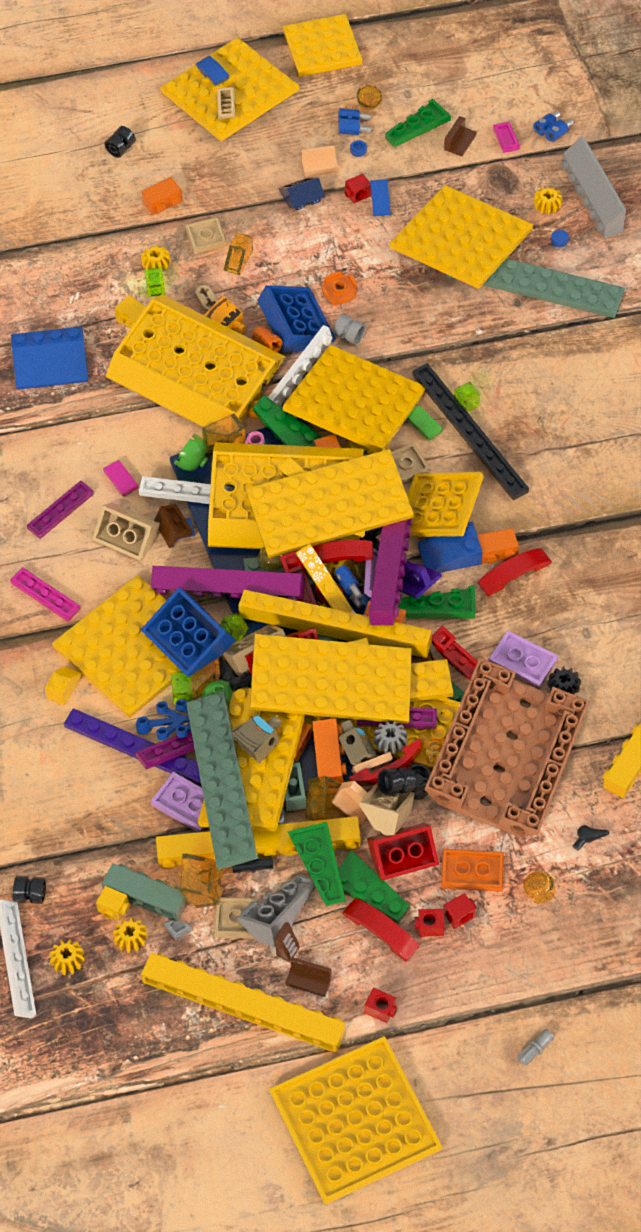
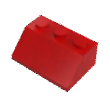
M426 823L399 829L395 835L387 836L380 834L367 838L370 855L380 880L439 865L431 826Z

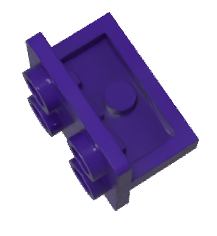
M407 561L406 564H403L405 566V576L401 577L403 579V589L399 590V592L417 599L442 577V574L418 563L415 564Z

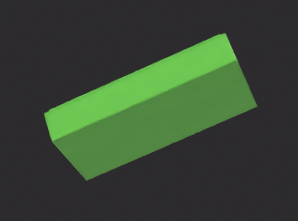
M420 405L414 408L406 419L428 441L443 432V428Z

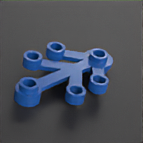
M179 699L175 704L177 711H184L188 714L187 701L185 699ZM165 701L158 702L156 709L159 714H164L169 718L149 720L147 717H139L135 723L137 733L142 735L148 734L152 727L169 725L157 729L156 733L159 740H166L175 730L180 738L188 736L191 731L189 715L183 716L168 708V704Z

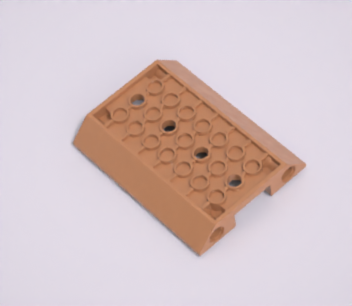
M479 658L426 784L425 791L440 806L512 835H538L590 701L555 687L552 688L551 693L539 690L514 680L515 671ZM527 701L530 707L524 708L520 705V702ZM514 733L517 739L511 740L507 737V734ZM499 765L503 767L504 772H496L494 766ZM483 798L488 799L491 804L484 806L480 800Z

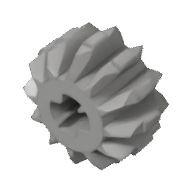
M387 720L385 725L379 724L378 729L374 731V743L379 751L384 749L385 754L391 751L394 755L396 750L402 751L403 746L407 744V732L404 730L403 725L397 726L396 721L390 724Z

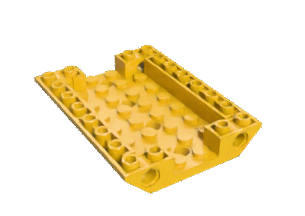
M162 294L151 299L113 354L106 378L225 439H229L234 436L248 415V406L263 384L268 385L284 361L285 356ZM150 332L153 333V336L146 338L144 334ZM177 348L184 349V352L181 354H177L174 351ZM214 364L215 368L209 370L206 368V365ZM245 380L247 383L241 386L237 384V381Z
M215 442L209 504L208 547L265 549L246 494V489L287 478L278 467L289 457L306 472L363 457L364 449ZM231 484L235 489L228 492L224 489L226 485ZM350 535L328 542L341 540H360V537Z

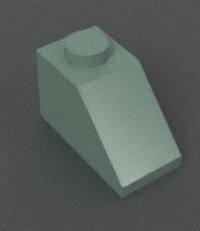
M300 762L293 763L284 799L286 812L306 809V796Z

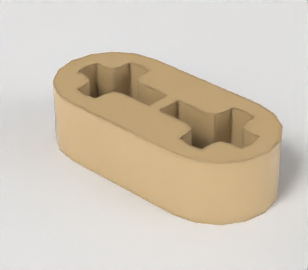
M201 285L196 289L197 301L204 313H206L211 308L208 306V303L213 306L218 300L209 286Z

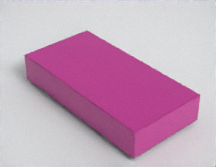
M510 122L493 125L494 133L503 153L520 150V144Z
M119 460L103 468L106 476L123 497L139 488L136 481Z

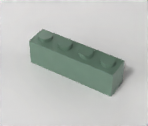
M112 863L102 882L103 889L107 886L128 896L129 903L174 921H178L188 902L186 892L180 887L173 888L160 879L153 880L146 874L131 871L122 864L116 865Z

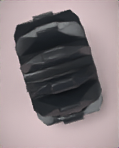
M563 666L561 671L555 668L554 673H550L547 684L550 692L555 687L573 695L580 691L579 686L581 685L578 672L572 673V667L569 670H565Z

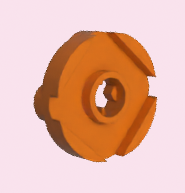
M343 272L331 273L326 276L322 284L323 296L332 305L347 303L356 298L357 282L350 274L347 276L343 275ZM337 286H340V288H341V287H344V288L341 289V290H338V289H337Z

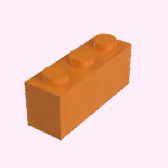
M336 718L312 721L320 784L344 781L343 775L347 774L346 763H342L341 755H345V750L339 740V736L343 735L341 724H338Z

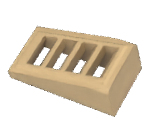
M234 87L217 88L218 119L235 118Z

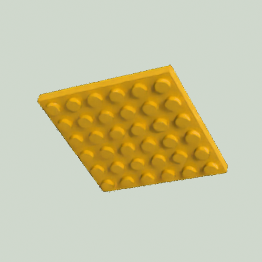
M238 37L209 55L229 74V79L215 87L208 77H204L195 64L160 87L161 93L221 142L299 91V85ZM234 87L235 118L218 119L217 88Z
M444 185L390 242L389 248L479 289L533 230V224Z
M329 345L284 403L283 411L378 453L386 449L426 391L423 385L405 378L338 347Z
M139 575L126 583L52 643L53 648L79 672H82V675L129 718L184 674L141 631L142 627L167 600L159 593H156V590L151 589V586Z
M385 1036L269 1089L273 1101L324 1205L442 1150V1145Z

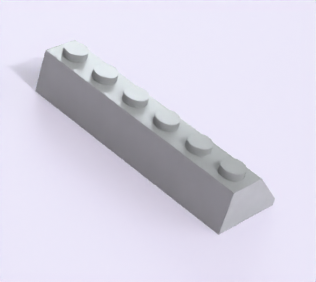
M584 136L580 137L563 153L562 170L566 171L569 182L573 183L575 192L581 197L584 208H587L589 211L590 219L594 220L597 231L601 232L604 238L623 233L626 208Z

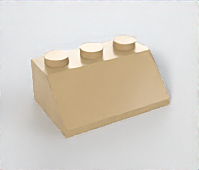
M109 503L102 506L92 540L142 561L155 542L161 523L117 504Z
M268 624L234 642L223 656L233 671L241 676L244 672L249 671L245 655L254 649L255 634L284 637L286 635L283 629Z
M376 783L360 801L359 806L375 830L380 831L383 835L391 836L398 832L411 815L415 793L384 795L379 790L378 783Z

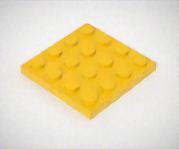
M346 14L283 26V33L298 77L362 64V57Z
M482 472L415 474L407 495L414 514L412 525H409L411 530L410 537L464 536L484 478Z

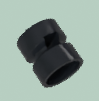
M119 126L113 135L105 141L104 145L112 156L120 158L135 143L136 137L129 128Z
M414 764L410 768L415 774L416 784L411 792L415 793L414 800H421L428 796L425 787L431 774L426 766Z
M410 767L389 768L379 772L377 783L379 790L384 795L409 793L415 788L416 777Z
M16 875L13 884V901L25 903L27 900H30L33 904H43L46 894V878L33 877L30 880L28 876Z

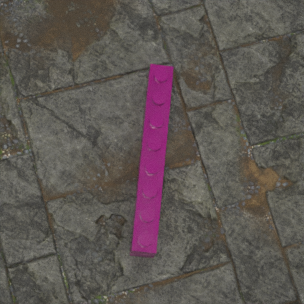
M412 518L382 526L369 607L371 625H394L395 617L399 616V606L397 604L401 603V593L399 590L403 589V579L401 577L405 576V566L403 564L407 562L405 551L409 549L407 538H410L411 535L409 525H412Z
M152 566L151 589L156 590V593L168 594V591L175 592L180 587L185 592L193 593V596L204 597V594H212L211 597L223 598V595H230V598L241 599L244 590L295 601L303 599L305 576L302 574Z

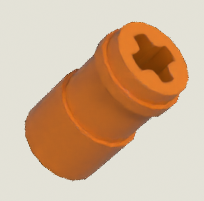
M265 326L256 327L252 333L254 341L276 352L282 348L283 342L281 338L273 334Z

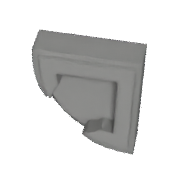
M170 920L164 923V927L175 942L193 931L192 927L186 922Z

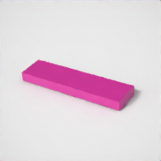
M23 567L10 579L11 584L67 622L80 610V605Z

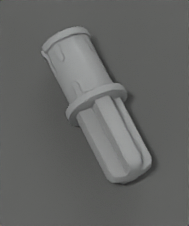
M545 1029L536 1039L530 1040L529 1045L517 1056L519 1062L527 1065L537 1054H542V1050L554 1040L553 1034Z

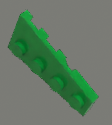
M432 98L428 101L429 104L427 106H421L416 114L406 117L404 123L400 122L386 132L385 139L393 147H396L451 121V115Z
M265 395L253 407L252 411L267 428L269 427L272 430L276 439L280 440L284 445L314 447V440L322 438V436L293 415L283 411V408Z
M475 585L468 586V589L463 590L459 588L451 589V592L447 593L433 592L430 596L421 595L417 599L411 596L401 598V603L398 606L400 609L406 610V618L475 619Z
M327 822L287 831L326 907L346 902Z
M351 850L338 868L344 893L354 899L357 898L368 903L399 924L409 910V904L384 880H380V877Z

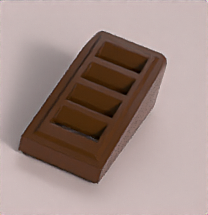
M286 922L275 936L276 956L287 962L291 961V958L295 956L300 946L290 924Z

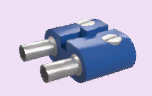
M339 108L338 134L359 135V132L371 133V127L360 126L359 120H370L371 114H363L356 109Z
M557 111L554 114L548 113L533 124V128L541 136L545 134L546 139L554 142L569 131L568 127L573 125V121L571 119L567 122H563L560 119L556 121L561 116L560 112Z
M342 565L335 571V582L344 590V596L347 601H352L359 609L363 606L358 599L362 597V593L358 589L359 582L348 566Z

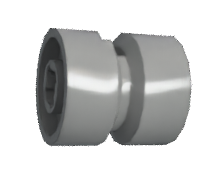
M346 314L340 315L333 328L334 335L342 339L346 338V341L354 345L360 343L366 332V324L358 320L353 321V318Z

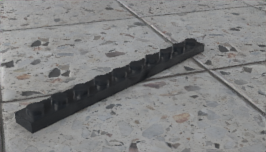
M426 363L413 370V377L419 384L423 385L426 393L512 500L527 494L529 487L430 365Z

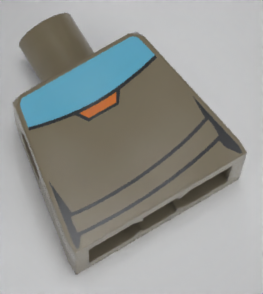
M256 715L231 731L235 742L260 764L279 743L280 739L276 729L282 723L275 715L267 722L259 715Z
M347 720L340 725L344 734L339 737V740L352 765H358L379 756L363 729L354 727L351 720Z

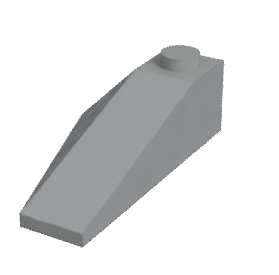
M298 874L283 883L278 891L273 894L271 892L265 894V898L260 902L256 903L254 901L250 903L237 916V919L258 942L275 947V936L284 923L287 922L292 926L315 884L311 877Z

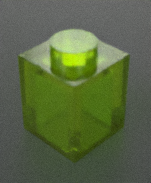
M162 268L144 270L148 297L165 295Z
M470 381L455 389L454 396L467 412L479 407L480 393Z
M240 613L223 617L220 623L236 639L235 642L242 639L249 628Z
M182 671L171 673L173 702L176 703L179 699H185L187 702L193 701L191 676L187 677Z

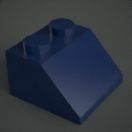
M308 177L278 188L288 207L295 208V210L305 208L304 204L311 203V205L321 202L320 199L325 197L319 177Z

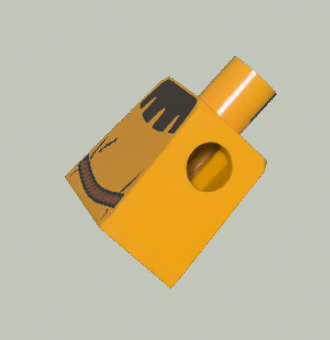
M225 296L204 314V316L242 335L247 329L243 324L242 311Z

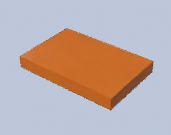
M443 849L441 889L502 892L504 852Z

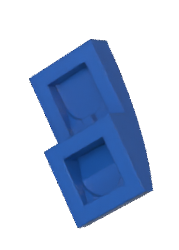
M207 56L196 63L204 77H208L215 87L229 79V74L211 56Z
M370 180L373 216L391 215L388 180Z

